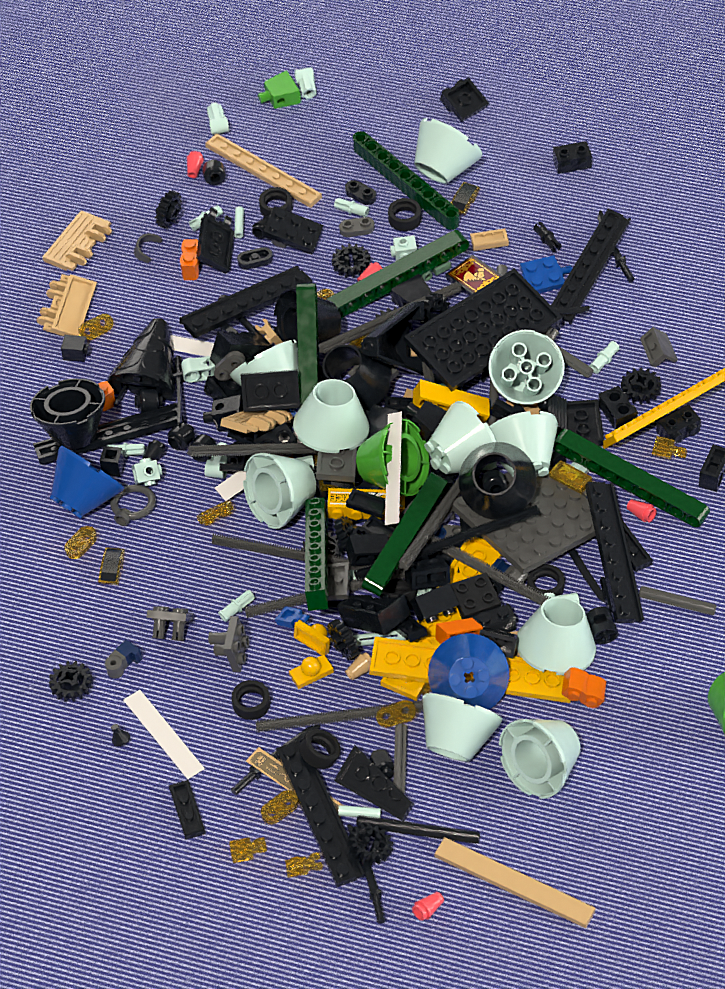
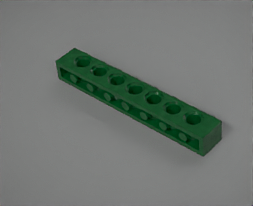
M314 497L305 501V596L308 611L328 609V515L325 497Z

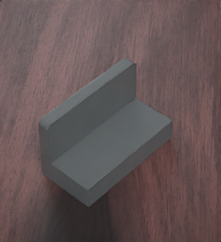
M652 327L640 337L651 366L657 367L665 359L674 363L678 361L666 333Z

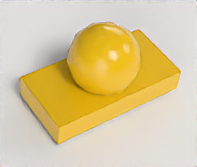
M301 620L295 623L293 636L295 639L320 655L324 654L326 656L329 653L330 639L327 637V629L324 625L317 623L310 627Z
M323 654L317 658H305L300 666L289 671V676L297 688L300 689L334 673V669Z

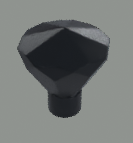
M118 724L111 726L113 745L119 747L128 743L131 738L129 733L120 729Z

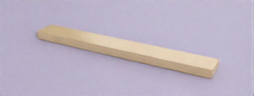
M217 133L205 143L206 148L273 187L288 190L292 198L310 208L322 198L320 192Z
M447 838L443 839L435 852V858L584 928L587 927L595 913V907Z

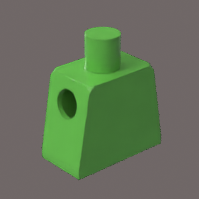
M284 71L264 82L265 92L258 94L261 104L270 101L275 109L301 103L300 90L288 71Z

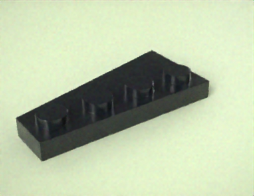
M354 745L334 781L401 821H405L414 803Z

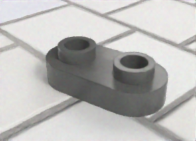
M369 217L347 219L339 224V232L344 237L368 235L375 229L374 221Z
M239 351L228 353L216 364L214 376L220 381L231 379V372L245 362L243 353Z

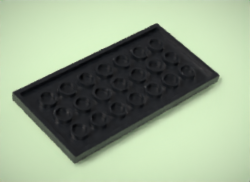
M514 268L405 335L403 341L452 392L489 368L491 353L503 337L519 330H533L543 334L559 324L563 317Z

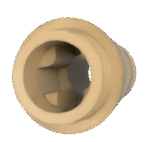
M366 652L359 654L345 671L346 675L353 681L369 672L371 657Z

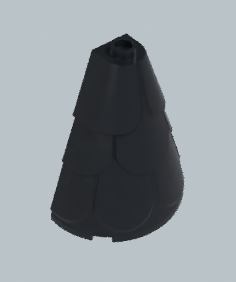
M424 301L412 302L406 305L384 323L379 324L362 340V352L384 364L404 369L413 374L424 375L423 361L418 356H411L410 347L403 341L404 336L410 333L409 320L425 319Z
M162 318L152 319L136 337L133 345L123 355L121 361L106 380L113 388L114 394H120L123 384L156 387L163 400L176 401L177 388L173 377L175 369L172 359L174 354L167 322Z

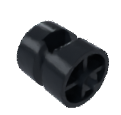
M596 607L586 614L596 644H607L617 638L618 631L608 607Z

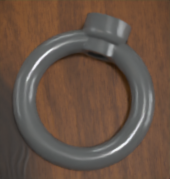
M138 484L124 486V490L111 498L110 501L111 510L115 514V522L121 526H127L130 520L145 517L155 507L156 497L153 491L146 486ZM131 492L143 493L148 498L146 507L137 512H130L126 508L120 509L118 501L123 495Z

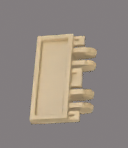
M81 210L44 254L43 261L66 271L68 269L73 271L77 266L76 264L85 265L87 262L85 258H91L93 255L90 249L96 241L104 242L106 239L105 234H111L112 229L109 227L111 222Z
M62 274L60 282L51 281L49 284L51 289L46 294L53 301L50 308L42 307L40 309L41 316L36 320L38 324L44 326L43 330L61 336H79L97 282L72 274L70 276Z
M282 409L241 411L222 418L220 426L247 434L249 432H257L258 430H271L276 424L289 423L293 418L291 413Z

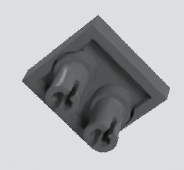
M153 606V610H147L146 617L154 620L152 638L164 639L165 623L168 620H172L173 632L171 640L184 641L185 623L193 621L194 613H188V609L173 608V611H169V607Z
M230 616L228 630L226 632H209L208 641L210 645L214 644L213 652L215 656H226L233 672H241L242 664H245L246 661L245 651L249 647V637L246 636L244 625L241 624L239 617Z

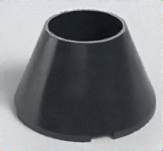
M287 289L279 295L275 304L274 316H277V326L274 327V331L283 342L291 340L294 343L293 340H296L298 343L296 289ZM317 297L319 344L340 335L341 316L333 302Z
M343 344L332 348L323 360L321 381L328 379L340 380L342 374L348 368L359 365L354 375L342 381L353 387L364 411H370L373 405H379L385 399L391 387L392 371L390 365L365 355L362 352V346Z
M80 378L58 381V385L50 388L46 386L36 393L30 403V412L34 420L59 447L63 446L69 450L80 449L92 443L96 437L105 404L104 390L99 388V384L91 380Z
M504 442L487 443L476 448L467 456L459 473V489L467 506L476 514L494 520L525 509L531 502L537 485L536 471L527 454L520 448ZM493 462L506 463L514 470V478L511 485L500 493L485 492L478 484L482 469Z

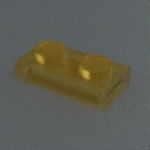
M561 460L549 472V477L580 494L585 490L586 483L592 482L591 476Z

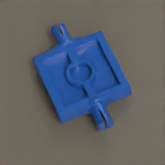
M552 255L520 263V270L522 276L540 294L560 289L565 282L563 274L570 273L572 266L561 268L555 256Z

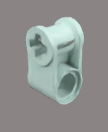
M210 356L187 358L181 363L183 377L186 382L206 381L209 371L211 372L210 376L214 375L215 365L210 360Z

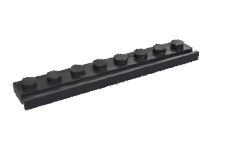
M609 208L606 210L551 304L552 307H579L584 304L629 226L631 218L627 219L624 215ZM560 314L563 317L562 321H568L570 325L577 316V314Z
M295 266L180 317L179 323L183 324L184 328L194 338H197L275 303L284 290L296 289L297 284L313 283V280L303 270L300 271L298 266Z
M177 403L100 424L92 443L71 451L76 454L85 453L89 450L174 427L177 424ZM52 438L33 443L40 464L57 460L60 447Z
M587 482L585 489L615 623H642L644 616L614 484Z
M303 739L297 743L292 742L277 747L276 754L336 887L354 882L361 877L365 878V872L359 859L354 858L356 853L349 852L351 847L347 846L348 835L318 769L309 765L300 754L299 747Z

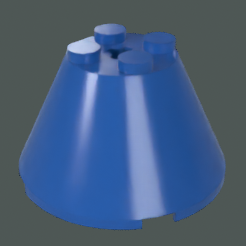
M60 446L52 492L49 498L57 504L60 503L62 508L72 511V514L81 519L85 514L124 490V486L102 470H97L90 465V462L71 450Z
M473 633L460 634L445 640L435 650L429 663L428 681L434 694L464 701V704L473 707L478 705L489 710L505 694L509 683V666L503 651L489 638ZM473 672V679L466 680L464 674Z

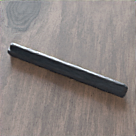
M358 815L356 820L357 827H359L360 823L364 824L365 827L368 823H371L372 827L379 825V830L385 829L387 832L437 839L447 838L452 841L478 844L480 840V832L363 815Z

